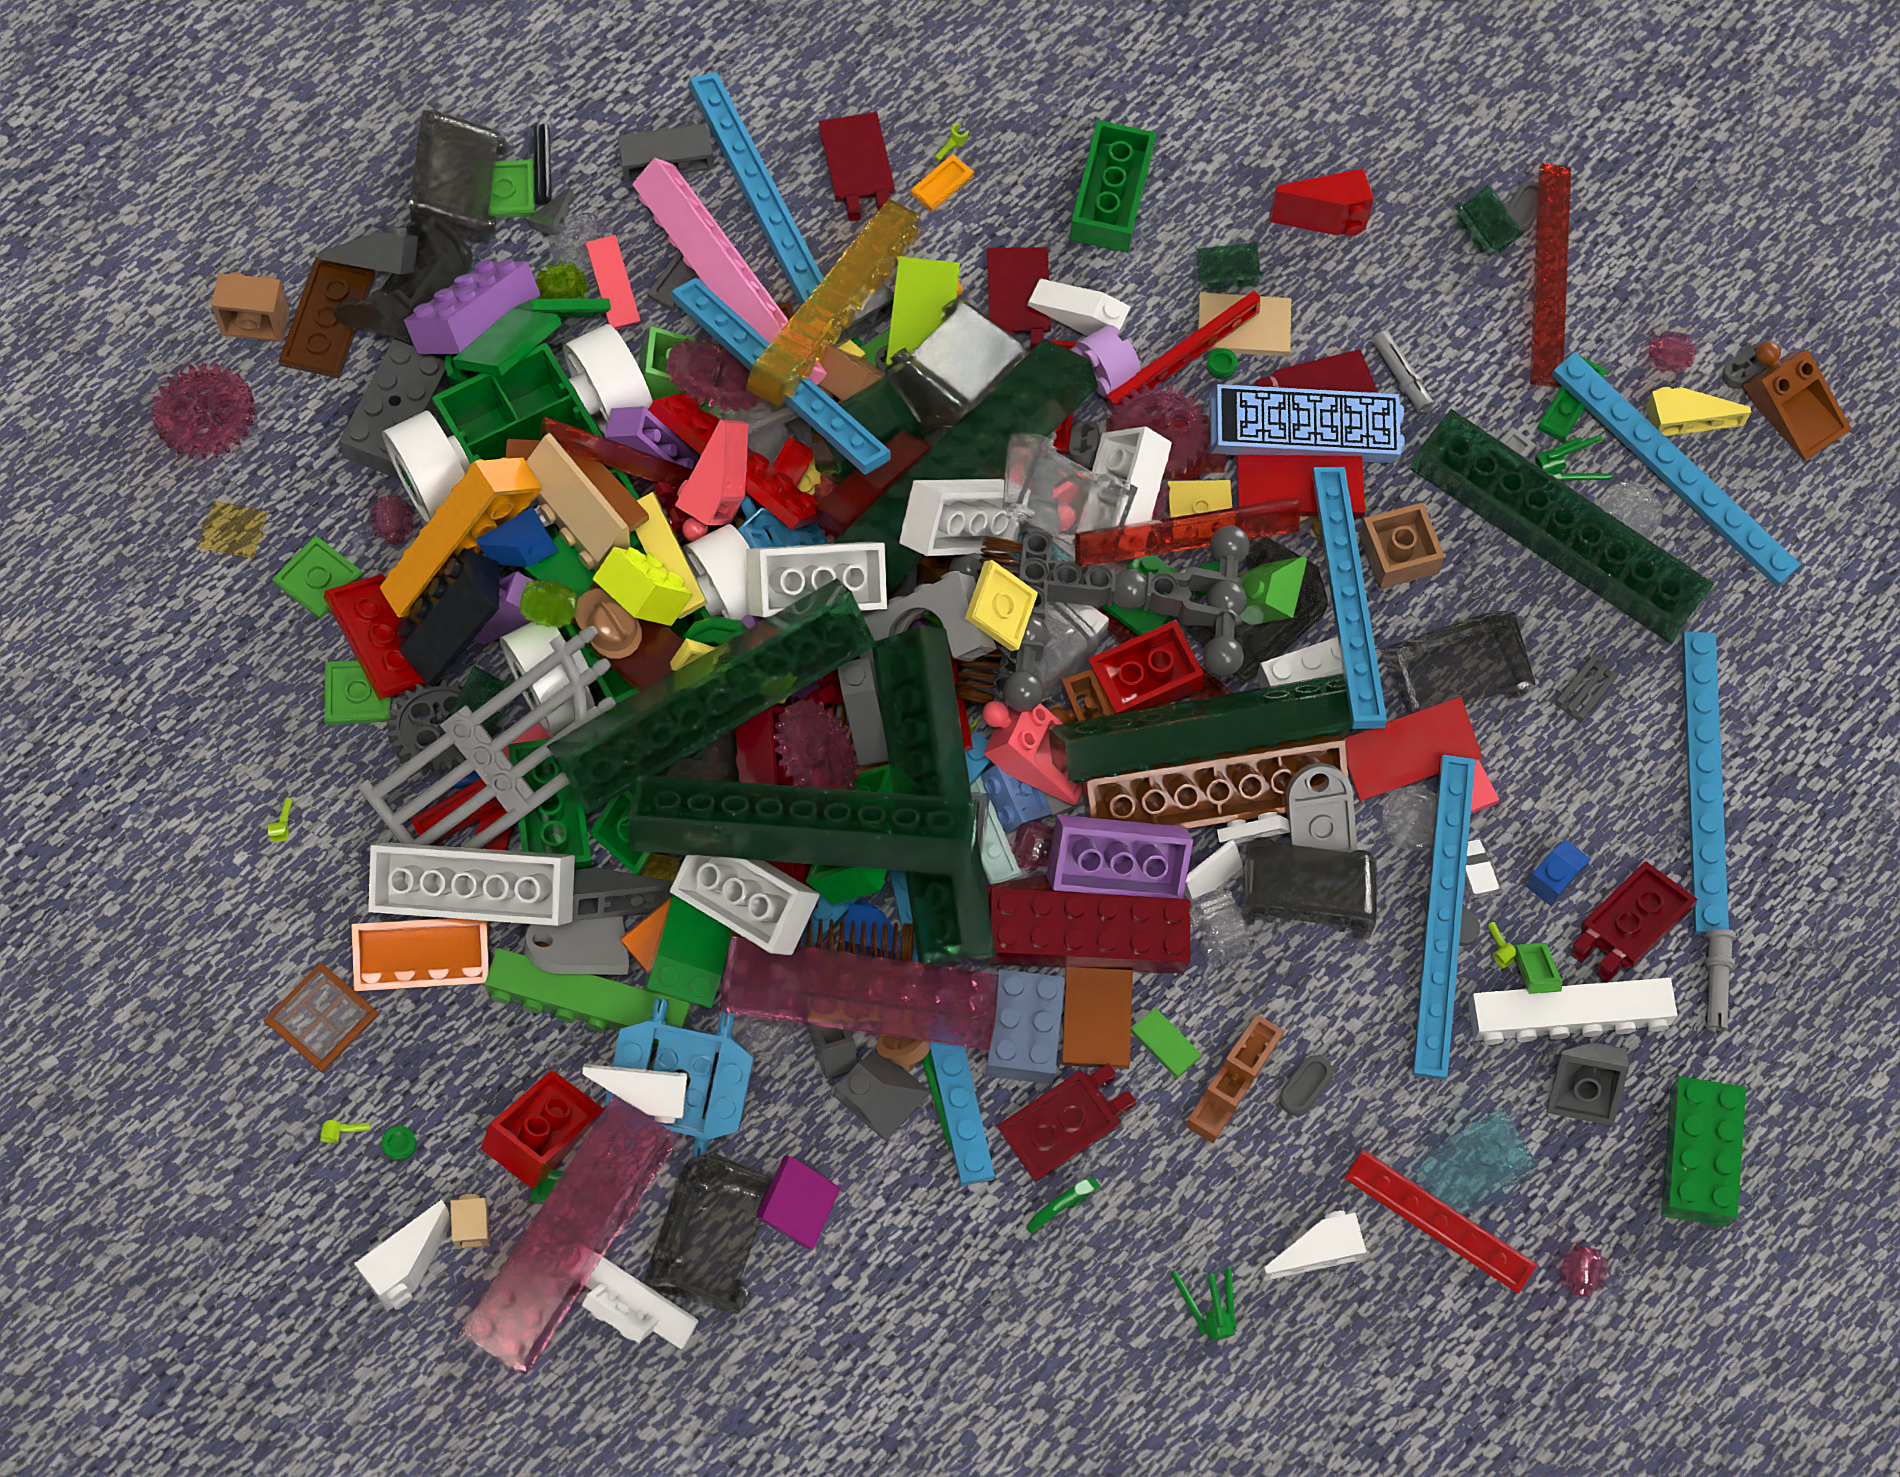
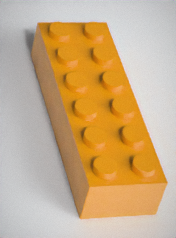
M523 457L496 460L480 459L468 466L466 474L459 483L453 486L450 495L435 510V515L419 531V536L404 551L401 560L388 572V577L379 587L398 618L407 617L412 612L416 601L426 595L433 580L440 578L445 572L448 562L452 558H456L463 548L486 556L476 539L524 512L543 487Z

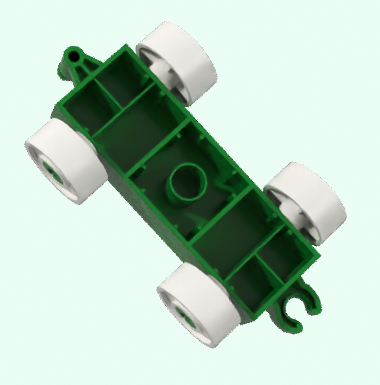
M605 324L563 345V354L571 376L570 379L567 378L546 342L533 348L532 351L503 376L480 373L473 377L465 370L455 367L453 358L458 354H446L445 368L451 388L432 396L437 421L426 410L382 431L385 446L396 472L426 525L435 515V510L450 495L453 486L459 483L466 474L467 468L471 463L480 459L496 460L506 458L507 439L540 440L541 442L543 437L549 433L560 445L572 437L576 439L616 477L636 500L640 499L603 436L605 437L606 425L609 421L611 408L644 406L648 410L653 401L634 357L621 336L610 324ZM555 523L546 526L550 536L554 539L559 534L560 529ZM727 524L683 547V552L708 601L707 605L681 619L677 617L672 626L637 618L642 629V637L637 650L630 656L621 659L608 658L601 655L590 642L585 643L584 647L572 655L580 674L588 668H592L596 662L604 658L611 665L607 672L601 676L599 675L595 681L585 687L587 711L595 706L592 695L597 704L603 699L612 697L616 705L610 712L604 714L607 720H611L620 713L625 703L631 699L636 700L640 695L644 694L662 713L668 711L673 715L675 731L673 736L680 746L688 745L690 748H694L704 741L706 728L703 723L702 705L698 694L719 684L673 671L670 662L685 641L684 633L694 622L711 616L741 620L749 614L746 549H750V547L735 527ZM635 530L631 532L632 535L639 539ZM640 542V546L636 550L646 555V552ZM518 566L524 576L532 579L525 573V567ZM548 593L546 599L549 602L545 612L546 615L500 637L503 653L515 680L554 652L549 642L558 635H561L566 643L574 636L580 635L582 631L576 622L574 612L550 593ZM779 616L763 617L770 619L774 624L779 622ZM716 642L703 643L724 650ZM562 664L522 692L531 711L569 683ZM573 697L539 722L549 737L552 738L575 721Z

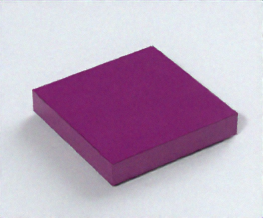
M783 1156L756 1218L802 1247L813 1250L841 1188L793 1157Z

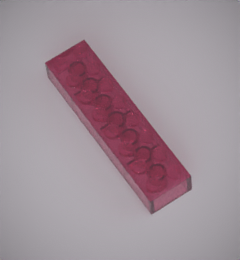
M731 936L719 1011L990 1050L996 1020L999 975L918 962L886 959L883 957L858 955L849 952L823 950L814 947L796 946L792 955L776 954L766 951L747 938Z
M614 1095L459 1334L514 1371L527 1375L680 1137Z

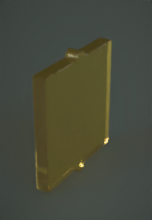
M213 501L208 520L203 522L205 529L199 548L254 559L259 540L264 537L262 531L268 512Z

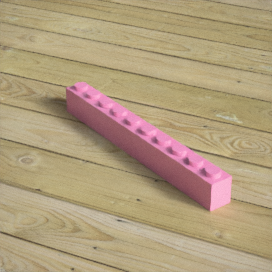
M654 157L632 185L639 193V200L646 207L650 208L654 214V221L668 233L669 242L684 255L683 261L691 269L695 270L699 276L698 279L810 380L818 385L827 375L822 365L674 164Z

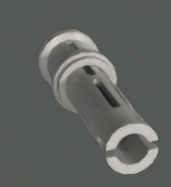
M1712 929L1706 932V939L1709 940L1708 957L1705 958V966L1709 970L1706 1029L1714 1031V1027H1717V1031L1724 1032L1728 1030L1729 971L1735 967V960L1732 959V942L1736 940V933L1726 929Z

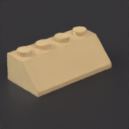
M550 433L545 435L526 461L543 487L534 499L541 506L539 509L545 520L550 524L554 522L560 529L559 534L568 547L574 545L580 552L578 557L587 570L593 568L597 573L613 547L625 550L631 547L628 525Z

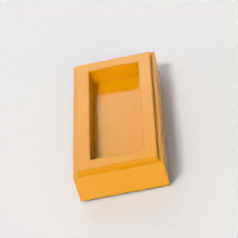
M952 154L910 190V194L932 213L974 177V171Z

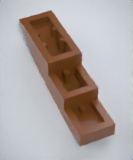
M572 437L560 445L628 525L629 534L649 521V514L630 492L576 439Z
M1256 1014L1208 1086L1204 1096L1188 1118L1185 1127L1214 1144L1285 1031Z

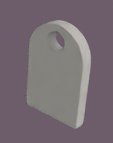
M1314 763L1301 768L1293 775L1286 790L1287 818L1291 831L1289 832L1290 852L1293 864L1358 855L1353 790L1348 778L1337 767L1327 763ZM1315 774H1325L1326 781L1323 786L1319 788H1312L1310 786V780Z
M623 916L578 920L560 926L531 924L527 930L524 944L525 954L533 965L543 971L554 974L628 975V951L619 940L625 935ZM535 942H545V943H547L549 946H548V947H539V946L535 945L534 943H535Z

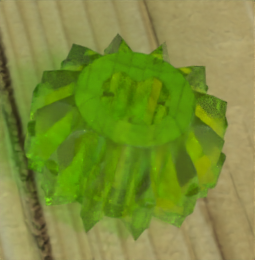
M560 260L558 266L555 267L548 262L546 266L547 271L539 270L538 280L535 281L540 292V296L537 297L538 299H585L584 294L588 291L585 274L582 270H577L573 262L568 266H564V262Z
M538 579L526 584L521 595L520 613L525 616L526 620L536 622V625H545L547 628L550 626L562 628L563 626L570 625L572 618H574L577 595L572 592L571 588L562 586L560 582L553 583L550 580L541 581Z

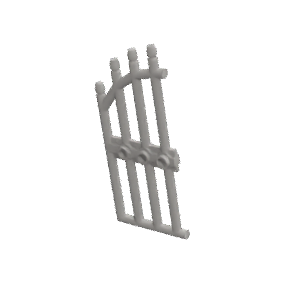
M594 626L585 628L580 632V635L574 636L566 643L561 635H558L549 642L554 649L552 654L473 713L465 705L440 724L446 732L444 735L373 787L367 779L357 787L400 843L430 845L481 806L496 797L507 813L461 846L463 848L481 849L591 768L592 764H596L603 758L604 752L599 747L588 752L586 757L583 756L581 758L587 729L602 718L603 714L610 712L615 707L616 702L612 697H608L599 702L598 706H594L587 711L585 687L595 681L599 675L601 676L607 672L611 665L604 658L596 662L592 668H588L580 674L572 657L574 653L585 646V643H589L596 637L598 632ZM562 664L569 683L496 738L492 739L481 723L558 665ZM573 697L575 721L513 766L502 749ZM571 741L565 770L534 792L522 776ZM455 744L466 760L394 813L382 797L451 745ZM475 770L487 786L414 839L403 823Z

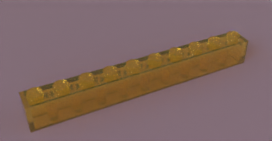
M891 199L887 200L754 363L746 390L779 407L788 396L792 398L796 394L801 379H808L814 368V363L816 361L821 362L826 355L828 345H834L839 339L843 326L846 328L850 326L856 310L861 311L866 305L870 292L872 294L877 292L882 282V277H888L891 274L895 261L899 259V256H905L909 243L915 244L921 232V228L918 227L921 214Z

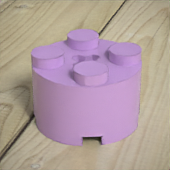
M1106 325L1077 342L1069 350L1072 361L1079 367L1083 375L1081 377L1082 385L1089 393L1095 391L1102 397H1107L1109 393L1134 377L1136 372L1141 370L1140 362L1133 346L1128 339L1122 341L1116 335L1121 331L1113 325Z

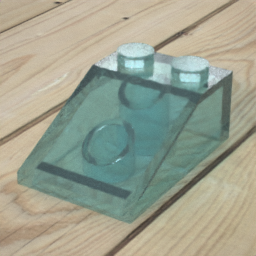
M1500 1108L1468 1126L1410 1164L1425 1190L1461 1214H1464L1532 1176L1539 1164L1504 1109Z

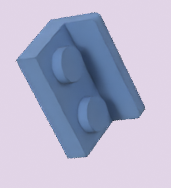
M994 765L981 775L986 793L990 794L997 818L1006 834L1014 832L1023 825L1045 819L1053 814L1043 791L1007 775L998 766Z

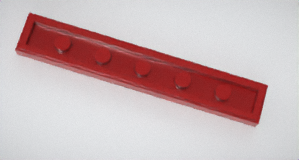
M1253 290L1141 370L1134 377L1107 395V408L1113 415L1119 414L1260 313L1261 297Z
M1364 1149L1344 1177V1179L1518 1294L1538 1265Z

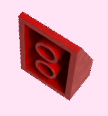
M1364 168L1276 186L1269 214L1270 222L1336 236L1343 234L1355 236L1361 233L1363 230H1366L1374 201Z
M1176 620L1088 659L1116 716L1174 702L1204 688V672Z
M552 1069L489 1124L480 1149L533 1190L552 1170L557 1168L604 1112V1109Z

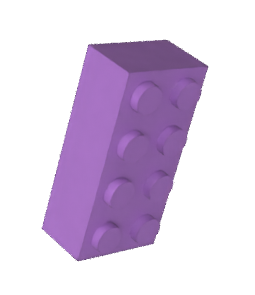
M490 259L483 260L475 264V269L469 274L457 277L454 280L455 284L451 287L436 292L434 294L435 298L430 302L415 307L414 313L407 317L404 323L417 354H459L512 308L540 296L528 262H514L513 259H506L501 262H492Z
M1057 814L1046 877L1052 889L1059 891L1183 899L1193 838L1186 827Z

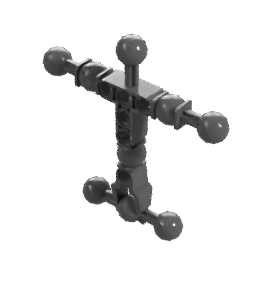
M1036 450L1030 454L1023 466L1025 479L1032 486L1031 497H1027L1025 509L1019 523V530L1023 536V552L1020 555L1021 563H1019V567L1000 566L1017 570L1018 574L1013 575L1038 592L1034 603L1036 608L1032 609L1019 650L1010 651L1009 653L1010 658L1016 659L1015 672L1007 677L1002 687L1005 703L1013 710L1027 712L1037 707L1042 701L1044 695L1043 685L1034 673L1035 662L1042 660L1043 650L1049 638L1048 628L1044 622L1046 601L1087 606L1107 604V607H1111L1114 601L1118 607L1127 610L1138 609L1144 605L1143 611L1150 609L1155 613L1179 617V621L1184 625L1215 626V638L1209 641L1203 650L1204 665L1211 674L1219 677L1231 676L1237 672L1243 664L1244 654L1241 645L1234 639L1235 626L1242 624V619L1239 616L1247 605L1245 590L1241 587L1245 580L1238 577V563L1246 558L1250 550L1249 538L1243 529L1233 525L1222 526L1211 536L1210 549L1212 556L1219 562V572L1190 567L1186 569L1185 573L1161 572L1153 575V572H1148V577H1146L1142 572L1134 569L1122 570L1116 574L1117 568L1110 570L1103 565L1051 559V541L1057 533L1059 523L1056 515L1057 501L1050 499L1051 488L1057 485L1062 478L1064 472L1061 459L1052 451ZM1032 549H1036L1041 552H1033ZM979 553L956 555L950 562L948 571H960L962 574L979 579L980 574L976 570L982 568L983 564L978 560L984 557ZM1028 577H1036L1038 580H1032ZM1063 580L1069 581L1070 584H1065V583H1062L1061 581H1063ZM1093 584H1099L1103 587H1095ZM1190 590L1208 591L1206 596L1207 605L1191 602L1192 594ZM1158 591L1165 592L1167 595L1159 594Z

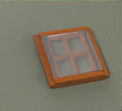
M320 962L263 1021L316 1069L323 1073L379 1016V1013Z

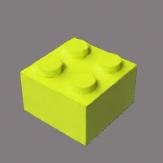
M613 547L593 577V580L634 618L669 626L673 625L693 595L684 586L685 580L672 571L668 572L663 567L664 561L651 552H648L646 555L631 547L628 550Z

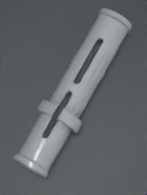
M1388 330L1377 333L1371 341L1400 384L1399 389L1402 394L1408 396L1418 414H1424L1431 410L1435 402L1424 388L1421 376L1415 374Z

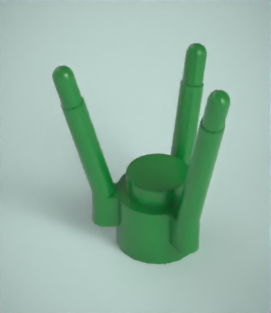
M1597 435L1582 441L1581 437H1578L1549 451L1536 454L1535 465L1540 477H1549L1550 483L1561 480L1612 479V474L1561 473V470L1566 469L1565 455L1601 441L1602 436Z
M1227 1266L1225 1268L1226 1309L1221 1306L1214 1274H1208L1214 1310L1205 1313V1320L1178 1272L1173 1270L1171 1275L1198 1324L1200 1335L1207 1334L1209 1341L1221 1340L1236 1335L1234 1327H1237L1234 1315L1231 1267Z

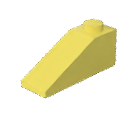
M1659 388L1651 393L1646 404L1651 424L1664 436L1744 426L1751 414L1749 406L1686 388Z

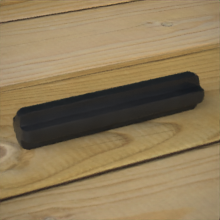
M537 123L533 127L535 199L537 205L543 206L552 201L550 128L546 123Z

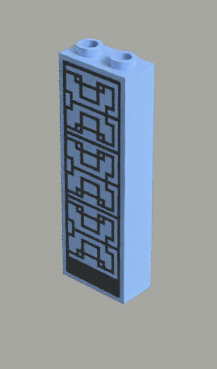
M1217 384L1210 392V454L1362 456L1363 462H1393L1404 450V436L1400 435V423L1403 421L1404 408L1403 405H1400L1399 394Z

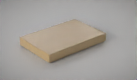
M1200 292L1198 330L1246 295ZM1260 296V313L1206 352L1225 348L1237 354L1289 357L1291 298Z

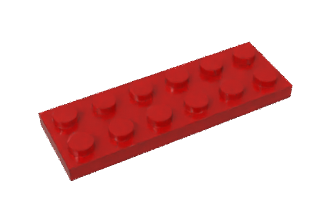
M679 393L654 400L648 411L702 455L720 419L713 414L704 412L697 406L698 402L688 394ZM747 447L745 491L792 530L818 521L825 510L818 505L817 499L811 494L799 490L793 485L794 481L788 475L777 472L769 465L770 462L765 456L753 452Z

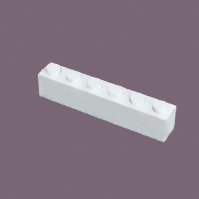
M1671 978L1562 986L1561 992L1528 994L1527 989L1473 993L1468 1002L1474 1041L1484 1040L1486 1045L1502 1043L1505 1038H1517L1518 1042H1529L1542 1035H1550V1039L1557 1040L1569 1037L1570 1033L1580 1032L1585 1037L1601 1035L1605 1030H1615L1616 1034H1628L1636 1031V1028L1648 1027L1649 1031L1657 1032L1668 1029V1025H1671L1678 1016Z

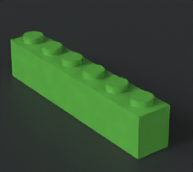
M497 948L484 984L487 994L491 995L490 998L498 1003L509 1004L510 1001L523 1004L522 1007L532 1013L541 1014L542 1010L555 1013V1018L567 1023H573L574 1019L587 1022L586 1026L598 1032H605L606 1028L619 1032L622 1028L648 1021L649 1017L652 1016L655 998L669 1000L665 1015L667 1023L687 1027L691 1015V1006L688 1002L591 974L549 973L533 965L527 956ZM654 1039L653 1047L658 1048L659 1040Z

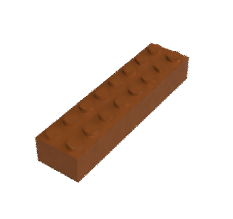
M1334 730L1080 770L1085 817L1182 826L1187 829L1232 822L1239 819L1257 818L1258 815L1268 812H1277V814L1287 813V786L1293 775L1301 768L1314 763H1327L1337 767L1348 778L1345 740ZM1323 773L1315 774L1310 780V786L1312 788L1323 786L1326 781V775Z

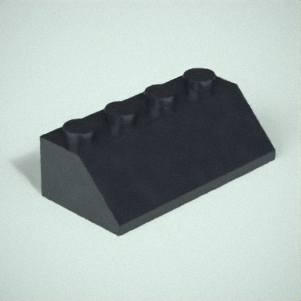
M463 548L456 558H452L448 562L446 570L440 578L433 580L426 595L416 601L412 612L407 618L403 617L400 620L396 631L399 636V651L427 685L433 687L499 610V562Z

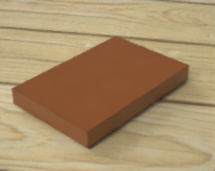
M1066 967L1062 1066L1101 1068L1110 1063L1113 1069H1129L1133 970Z

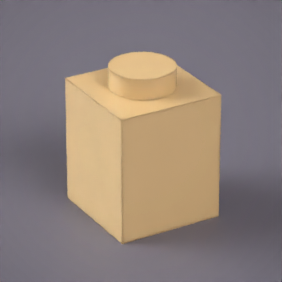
M477 1194L461 1195L459 1200H451L452 1242L455 1249L490 1246L489 1207L486 1198H480Z

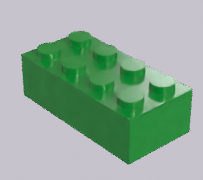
M1097 120L1071 222L1069 240L1129 253L1154 152L1157 132Z
M549 739L509 744L510 762L513 766ZM571 741L522 776L534 792L565 770ZM578 776L518 821L522 852L575 855L574 869L592 868L580 777Z
M893 763L844 778L842 790L837 797L806 880L831 905L880 892L884 885L886 873L894 857L895 848L903 832V826L912 807L913 798L917 790V786Z
M1679 1076L1670 1087L1661 1217L1729 1227L1738 1218L1746 1101L1745 1086Z

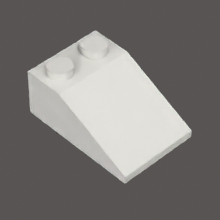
M442 1200L354 1263L364 1281L387 1312L393 1307L395 1310H398L411 1301L413 1298L411 1294L418 1288L451 1226L450 1214Z

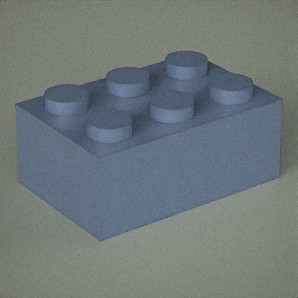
M999 969L987 1061V1077L1053 1085L1066 977Z

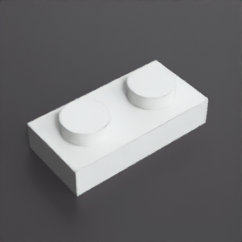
M1277 812L1258 815V820L1248 823L1243 819L1234 820L1227 823V828L1217 830L1219 843L1225 844L1229 840H1233L1236 845L1291 832L1289 820L1277 815Z

